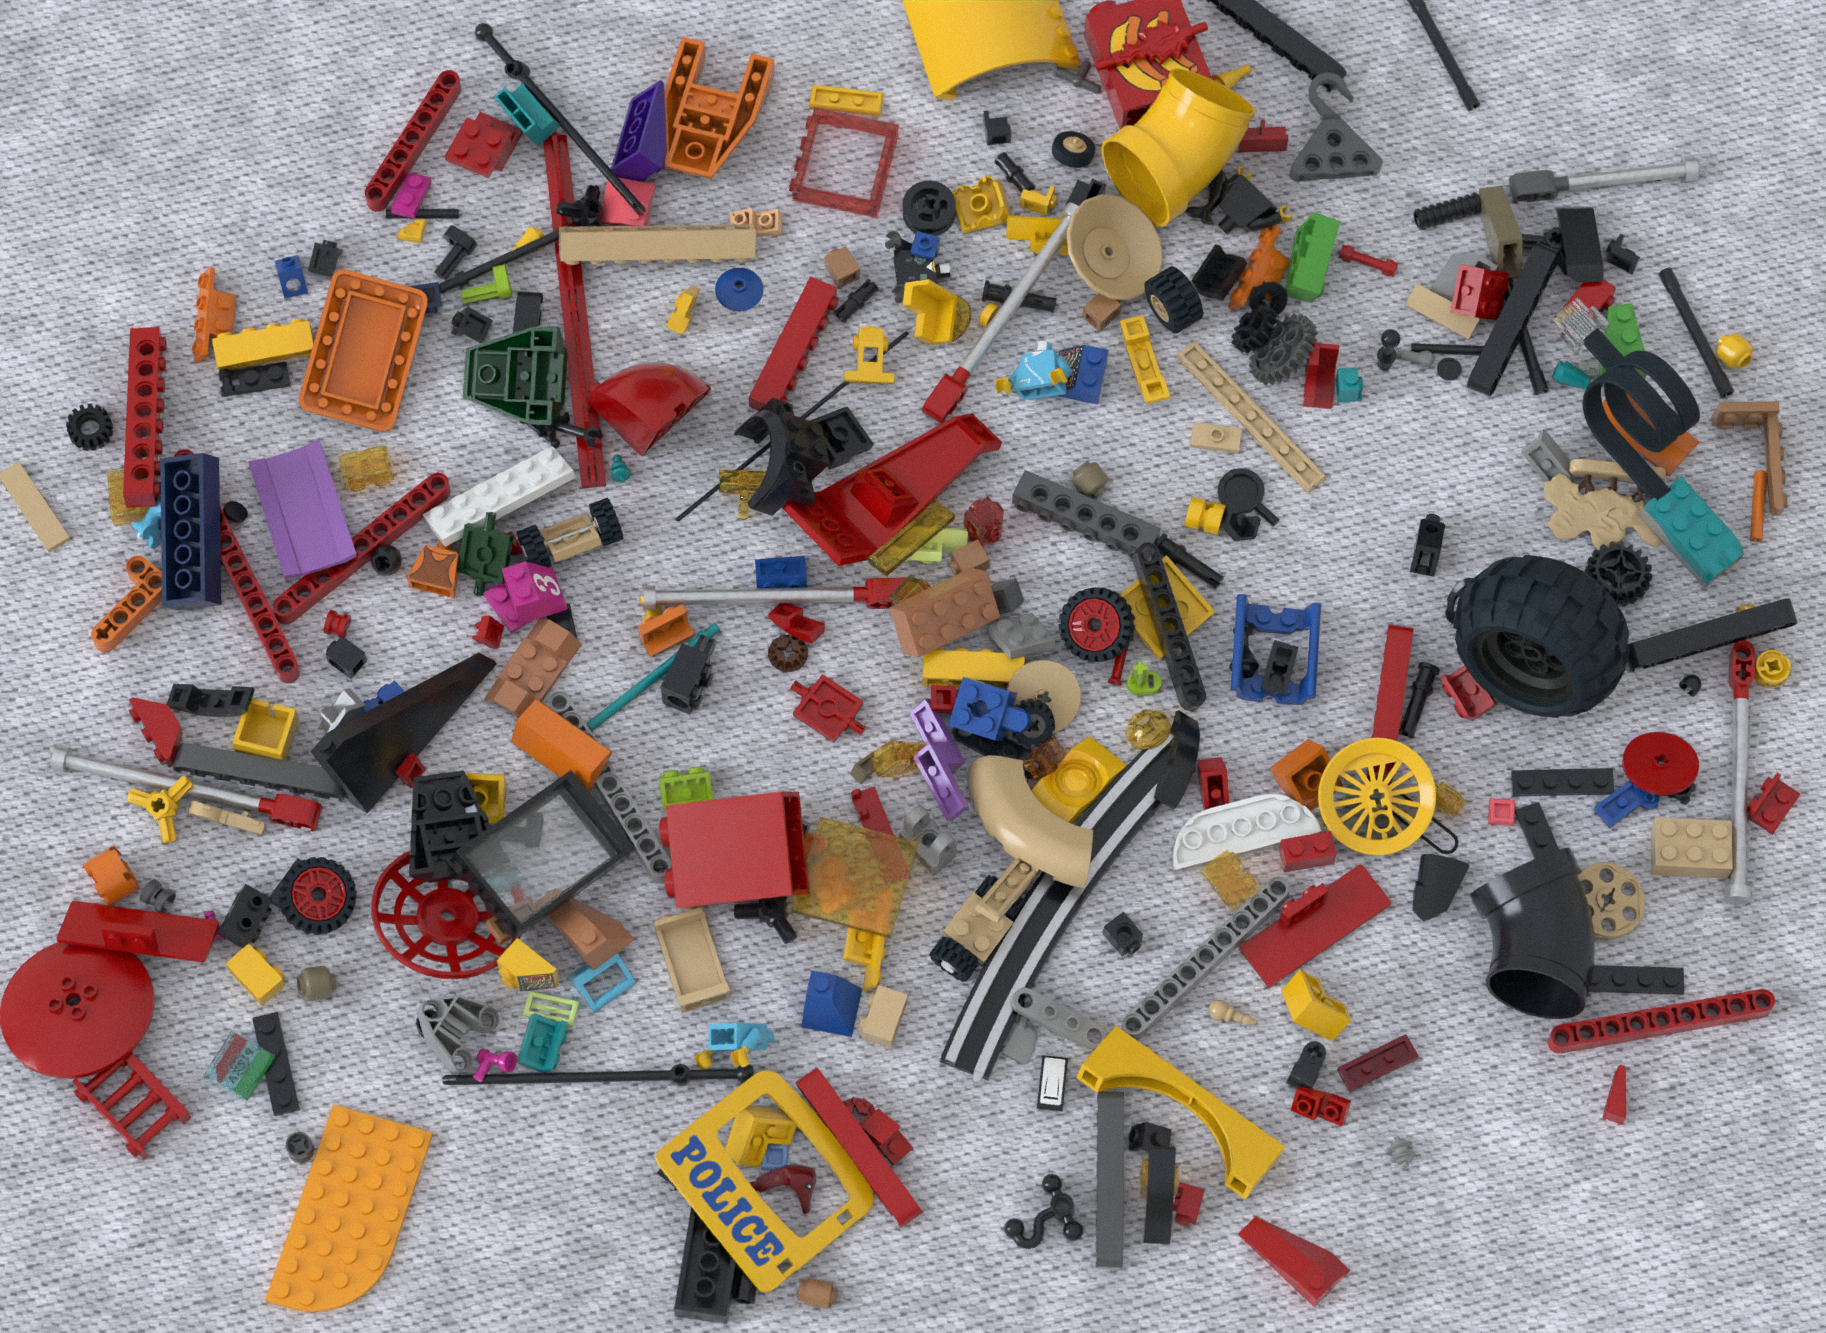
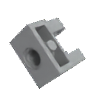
M921 804L914 807L904 819V829L899 833V841L934 876L956 857V840L947 831L942 834L939 832V826L930 818V813ZM933 840L930 847H926L923 842Z

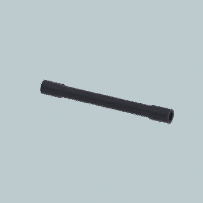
M1408 0L1453 80L1468 111L1472 110L1471 106L1474 109L1478 108L1480 102L1472 87L1467 83L1432 19L1425 1Z
M1672 268L1663 269L1658 275L1702 356L1721 398L1726 397V393L1728 396L1733 394L1734 389L1726 373L1718 363Z
M1508 278L1509 285L1505 291V301H1507L1514 287L1512 278ZM1526 326L1519 344L1529 371L1535 395H1538V392L1544 390V393H1547L1549 389L1545 376L1540 368Z

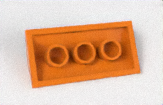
M1626 392L1635 410L1655 429L1646 413ZM1606 399L1602 403L1609 420L1627 442L1656 467L1664 468L1668 476L1675 471L1700 443L1688 432H1685L1661 452H1651L1638 444L1620 426L1611 413Z
M535 699L517 719L511 743L559 777H562L571 770L589 792L613 753L538 699Z

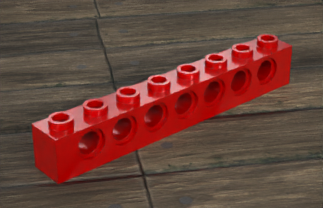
M160 327L130 328L123 497L126 508L156 507L157 497H161V483L157 482L158 476H160L158 455L163 454L162 440H159V434L164 432L163 419H160V413H164V399L161 398V392H165L164 377L161 378L162 372H166L165 357H162V351L167 350L166 337H162Z

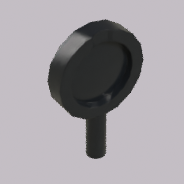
M1238 468L1230 470L1220 479L1217 493L1221 504L1235 503L1243 513L1255 510L1273 527L1280 521L1277 516L1261 503L1265 488L1258 474L1249 469Z

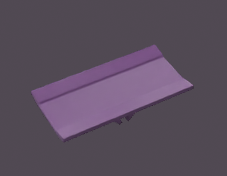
M320 439L302 448L267 459L262 458L248 461L285 579L307 575L345 563L357 557Z

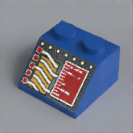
M1089 345L1060 350L1059 356L1065 358L1072 369V374L1066 382V394L1057 396L1098 404L1109 350Z

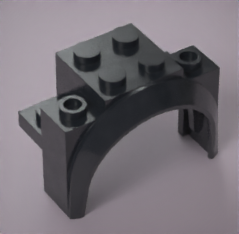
M772 398L757 413L738 427L734 433L735 436L740 435L752 439L756 444H759L767 435L770 436L768 468L761 485L748 501V505L752 510L771 516L789 500L808 506L814 503L816 499L812 480L830 464L822 425L794 416L792 404Z

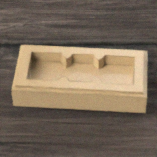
M1193 422L1190 447L1239 453L1242 428Z

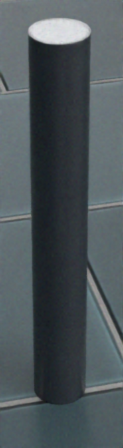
M386 209V219H412L392 214L391 209ZM419 209L415 219H459V209Z
M1411 343V351L1419 353L1427 350L1432 352V354L1480 356L1484 346Z

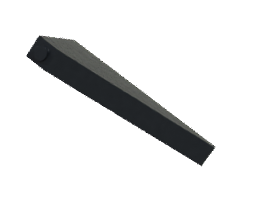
M478 652L327 732L311 750V753L348 801L360 810L369 813L399 778L395 772L410 753L416 756L420 754L497 663Z

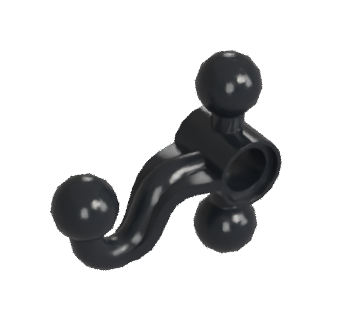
M1048 1174L1042 1180L1043 1190L1051 1194L1052 1199L1050 1207L1042 1210L1035 1217L1033 1236L1027 1239L1023 1236L1025 1227L1023 1222L1017 1218L1009 1219L1004 1225L1005 1234L1013 1238L1016 1244L1024 1249L1035 1248L1041 1243L1044 1236V1222L1052 1217L1064 1222L1063 1235L1069 1241L1079 1240L1084 1231L1083 1226L1073 1219L1075 1212L1073 1199L1068 1194L1061 1192L1062 1180L1056 1174ZM1065 1202L1070 1207L1066 1212L1061 1213L1055 1209L1057 1204Z

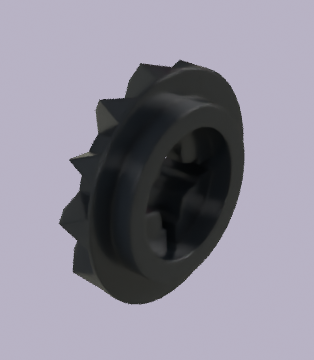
M1263 281L1261 285L1254 286L1253 293L1249 295L1251 310L1254 306L1258 308L1260 304L1266 305L1265 301H1262L1265 299L1266 292L1273 297L1270 299L1269 305L1277 315L1285 309L1288 296L1282 285L1275 281Z

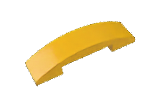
M1140 315L1120 320L1124 344L1138 388L1145 403L1150 404L1170 399L1164 376H1161L1150 343V334L1144 316Z

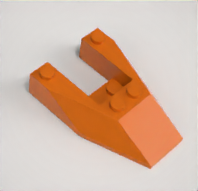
M682 37L664 90L667 145L665 168L712 179L755 123L769 93L775 74L774 59L751 53L739 93L735 94L697 84L706 58L705 42Z

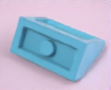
M618 953L594 971L586 963L567 976L593 1012H596L636 984V981ZM615 963L626 979L593 1001L583 985Z

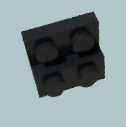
M848 406L810 420L822 425L830 463L827 466L829 470L849 463L851 457L871 450L874 445Z

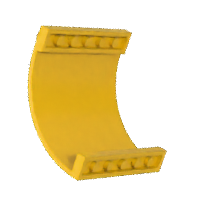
M902 0L935 98L948 101L954 100L958 97L955 89L956 86L981 74L1011 65L1031 62L1057 63L1059 67L1074 69L1081 65L1078 52L1070 35L1071 32L1063 15L1064 12L1058 0Z

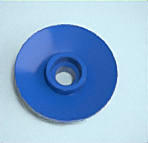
M746 268L727 270L718 278L715 285V294L719 303L732 311H746L753 308L761 300L764 290L760 277L752 270ZM740 283L743 287L738 289L735 285Z

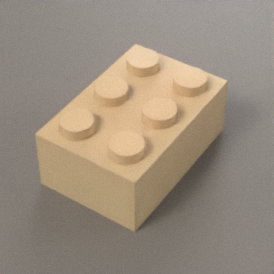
M1655 817L1651 825V875L1708 878L1729 877L1733 869L1732 821Z

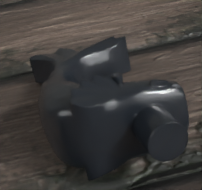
M1223 170L1208 185L1210 188L1208 204L1203 207H1187L1186 213L1190 217L1200 218L1203 224L1214 226L1211 213L1220 204L1222 185L1228 180Z

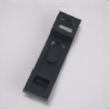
M173 684L167 705L171 709L195 715L211 717L239 716L248 712L255 689L253 687L232 686L231 690L198 689L193 684Z
M1179 710L1175 712L1170 732L1175 738L1166 773L1159 776L1154 795L1156 800L1172 809L1177 808L1188 787L1197 761L1200 744L1198 721Z
M1149 1146L1143 1243L1170 1244L1176 1147Z

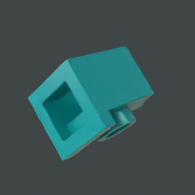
M1338 368L1335 379L1337 402L1362 401L1363 378L1358 375L1357 368Z

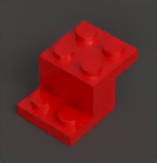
M479 112L475 120L466 117L445 154V160L489 179L494 169L503 170L523 131L516 126Z

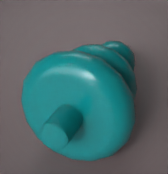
M614 455L611 478L616 482L624 483L625 480L630 478L631 470L627 468V464L622 461L620 455Z

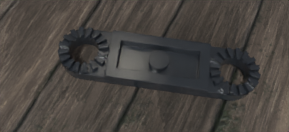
M953 727L952 729L953 737L957 742L983 756H1002L1023 760L1024 775L1027 779L1038 778L1043 773L1044 761L1041 756L1004 737L1003 741H995L973 733L963 737L958 733V728ZM1029 760H1033L1038 763L1039 767L1036 771L1029 772L1025 769L1024 764Z

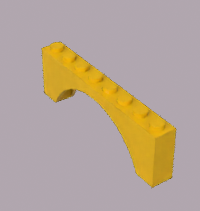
M1118 1026L1112 1029L1083 1062L1076 1077L1096 1093L1114 1088H1139L1167 1096L1188 1108L1207 1126L1218 1143L1225 1165L1224 1185L1245 1200L1272 1169L1285 1148L1276 1138L1268 1135L1255 1123L1240 1115L1233 1107L1226 1105L1212 1092L1201 1087L1191 1077L1180 1072L1170 1062L1159 1057L1149 1047L1138 1042Z

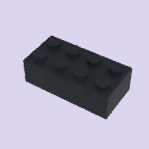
M692 1207L674 1305L675 1317L728 1324L737 1263Z

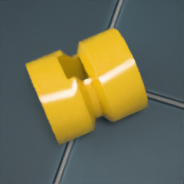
M1192 496L1184 527L1194 530L1203 528L1205 533L1218 536L1226 505L1216 502L1207 504L1205 499Z

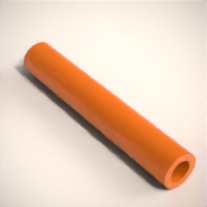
M1763 470L1754 472L1750 541L1754 542L1755 539H1757L1756 542L1763 541L1767 472Z

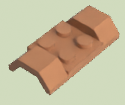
M539 619L500 672L497 681L484 700L489 703L498 704L519 718L535 699L541 702L544 700L581 647V642L571 632L551 620Z

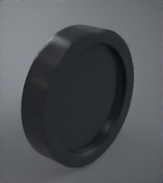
M1444 358L1437 365V373L1444 380H1455L1461 374V365L1454 358Z
M235 501L227 502L223 508L225 517L234 523H242L248 516L247 509Z

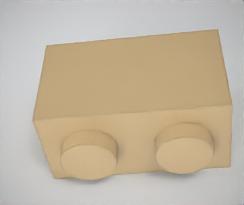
M878 985L876 993L871 992L867 1006L870 1007L868 1016L863 1015L859 1025V1030L862 1031V1039L891 1048L908 1002V994Z

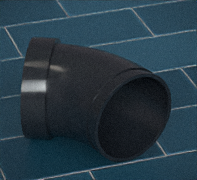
M1571 848L1551 852L1516 867L1487 882L1470 894L1480 918L1487 919L1492 934L1493 955L1490 971L1486 978L1487 989L1497 1000L1506 1006L1541 1018L1566 1019L1579 1015L1585 1008L1586 997L1589 994L1594 970L1595 941L1591 911L1585 891L1578 877L1582 871Z

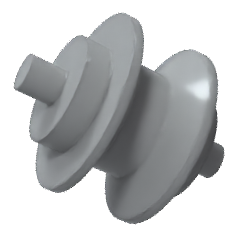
M1399 1136L1394 1138L1395 1142L1391 1143L1387 1151L1394 1153V1157L1391 1159L1392 1163L1397 1162L1398 1165L1403 1164V1167H1408V1162L1416 1155L1415 1152H1410L1408 1148L1412 1145V1141L1400 1140Z

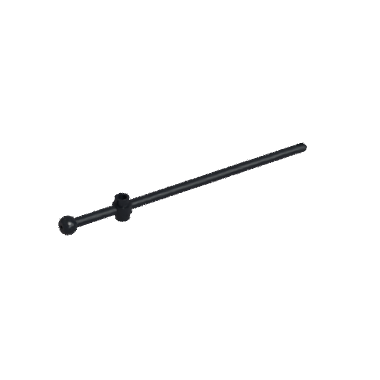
M488 23L477 25L475 28L476 38L483 42L486 41L506 64V74L510 78L519 80L524 84L634 211L642 216L643 213L640 209L646 212L645 207L529 77L530 68L524 62L513 59L493 36V29Z
M676 1064L671 1070L485 1074L482 1082L473 1078L474 1074L445 1075L442 1079L456 1080L442 1081L444 1085L671 1080L676 1086H685L690 1080L738 1079L739 1082L744 1083L754 1075L753 1066L748 1064L745 1067L740 1065L737 1069L690 1070L685 1064Z

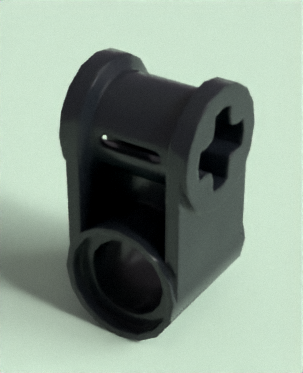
M1317 1041L1306 1044L1289 1075L1287 1084L1295 1088H1313L1326 1057V1048L1323 1044ZM1316 1051L1317 1057L1314 1060L1310 1059V1054Z

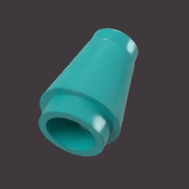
M1559 361L1553 372L1552 379L1557 380L1556 383L1585 390L1590 376L1568 361Z

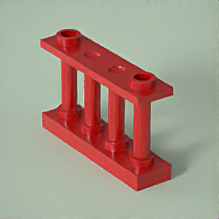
M132 1052L116 1065L98 1073L84 1086L77 1078L72 1081L76 1088L74 1094L83 1103L88 1101L125 1139L127 1142L125 1147L134 1157L140 1155L145 1160L148 1155L143 1147L172 1121L176 1122L179 1120L184 1125L191 1119L189 1111ZM128 1066L133 1071L130 1074L131 1078L100 1104L91 1093L120 1067ZM145 1084L150 1089L147 1092L148 1096L118 1122L108 1111L137 1085ZM162 1102L167 1107L165 1114L135 1140L125 1129L153 1104Z

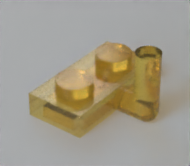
M719 470V493L739 494L740 496L738 518L740 520L748 519L749 494H754L765 477L766 471Z

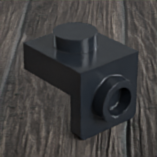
M1149 1122L1133 1125L1128 1136L1129 1151L1144 1150L1149 1152V1146L1170 1147L1172 1129Z

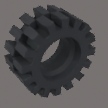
M88 403V408H84L83 404L80 405V411H77L76 408L73 409V416L69 414V422H66L67 432L72 443L88 451V448L94 451L97 446L100 448L104 447L103 443H108L110 441L109 436L113 435V424L107 411L104 408L101 410L100 405L97 404L93 408L92 403ZM89 420L96 421L99 424L97 432L90 435H85L81 432V426L84 422Z

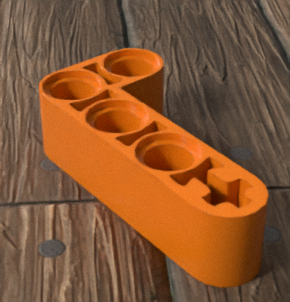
M133 556L126 563L129 578L136 586L92 629V640L95 647L101 652L112 651L162 601V586L157 589L151 588L155 583H162V572L142 556ZM137 568H144L141 573H133ZM139 600L145 601L141 606H134L135 602ZM120 618H127V621L122 624L116 623Z

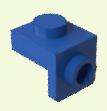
M916 231L911 254L931 260L934 257L937 258L940 250V237Z

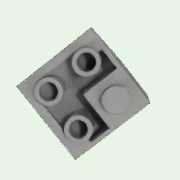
M1452 254L1430 291L1452 302L1459 264L1496 271L1498 265L1477 254Z

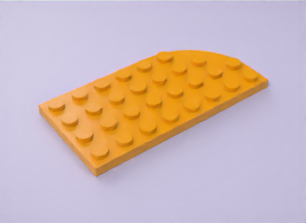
M333 1104L265 1298L266 1302L301 1312H325L344 1307L356 1301L379 1281L391 1260L433 1137V1132Z

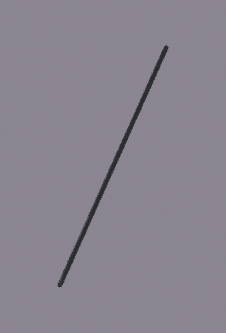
M907 331L890 343L888 350L883 351V355L907 337L909 333ZM877 355L868 362H876ZM850 382L841 383L800 418L806 419ZM770 442L680 514L676 521L682 520L768 450Z

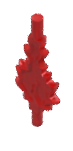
M1159 20L1157 26L1144 27L1146 32L1138 33L1143 40H1137L1136 44H1122L1123 51H1116L1111 54V57L1095 62V68L1097 71H1101L1114 65L1115 67L1122 66L1124 63L1131 65L1135 59L1142 58L1144 60L1146 56L1149 57V61L1158 58L1159 64H1163L1171 56L1180 59L1182 48L1187 49L1189 47L1188 40L1194 35L1208 31V26L1204 21L1191 27L1184 26L1181 28L1178 23L1170 26Z

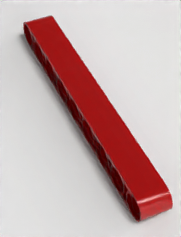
M439 472L431 474L353 536L351 539L357 557L347 561L349 562L348 565L345 567L335 565L307 574L278 596L273 602V611L277 621L285 625L293 623L371 560L373 551L377 547L390 545L423 519L424 513L443 503L451 493L447 476ZM437 485L444 486V488L441 490L433 489ZM418 500L425 501L424 504L419 506L414 504ZM400 515L406 516L402 521L395 520ZM379 531H387L383 536L376 535ZM360 546L368 547L365 551H357ZM325 576L330 578L326 582L318 581L320 578ZM303 592L310 593V595L306 598L299 597V595ZM283 608H291L287 613H280V610Z
M1758 989L1560 1024L1552 1029L1548 1038V1046L1553 1052L1562 1054L1766 1017L1771 1012L1775 1004V997L1767 989ZM1756 1000H1763L1767 1007H1759L1756 1004ZM1731 1005H1739L1742 1012L1733 1011ZM1705 1009H1713L1717 1016H1709ZM1680 1014H1689L1692 1021L1683 1020ZM1655 1018H1663L1666 1020L1667 1025L1661 1026L1657 1024ZM1637 1022L1641 1025L1642 1029L1635 1030L1631 1027L1630 1023ZM1605 1027H1613L1617 1034H1608ZM1587 1031L1591 1034L1592 1038L1584 1039L1581 1037L1580 1032ZM1554 1036H1563L1567 1043H1558Z

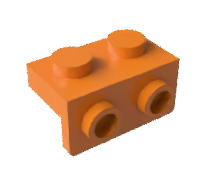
M683 604L677 607L671 606L664 610L663 614L655 618H647L638 626L639 639L650 657H654L694 636V631L688 623L687 611Z

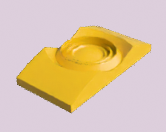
M1089 736L1073 747L1054 770L1043 776L1031 791L1038 801L1050 812L1072 824L1102 795L1127 765Z

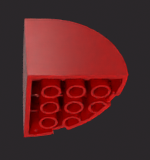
M658 362L642 363L615 373L601 384L599 381L594 383L588 390L590 394L586 401L634 451L642 456L708 395L711 387L694 373L676 365Z

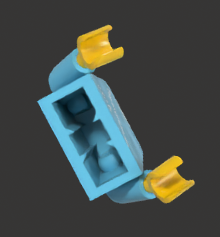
M1041 341L1037 344V352L1027 353L1022 356L1021 362L1012 376L1009 378H999L994 383L997 393L1002 391L1011 393L1012 389H1014L1023 400L1066 394V382L1072 374V369L1065 358L1060 357L1055 350H1052L1050 342Z
M764 1023L709 1024V1044L706 1046L707 1050L698 1053L695 1056V1061L699 1069H706L713 1064L710 1055H716L719 1051H733L731 1059L734 1066L738 1067V1065H741V1067H745L750 1063L747 1053H751L753 1050H766L767 1045H771L774 1041V1033L772 1030H767V1025Z

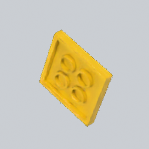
M1166 555L1162 561L1188 636L1211 617L1215 611ZM1155 575L1148 576L1152 584H1159V580ZM1138 579L1124 590L1120 596L1124 597L1127 600L1126 603L1132 608L1131 612L1135 617V620H1133L1135 634L1154 656L1160 660L1164 655ZM1156 599V603L1160 608L1167 607L1163 599ZM1164 622L1165 629L1169 632H1174L1173 624Z

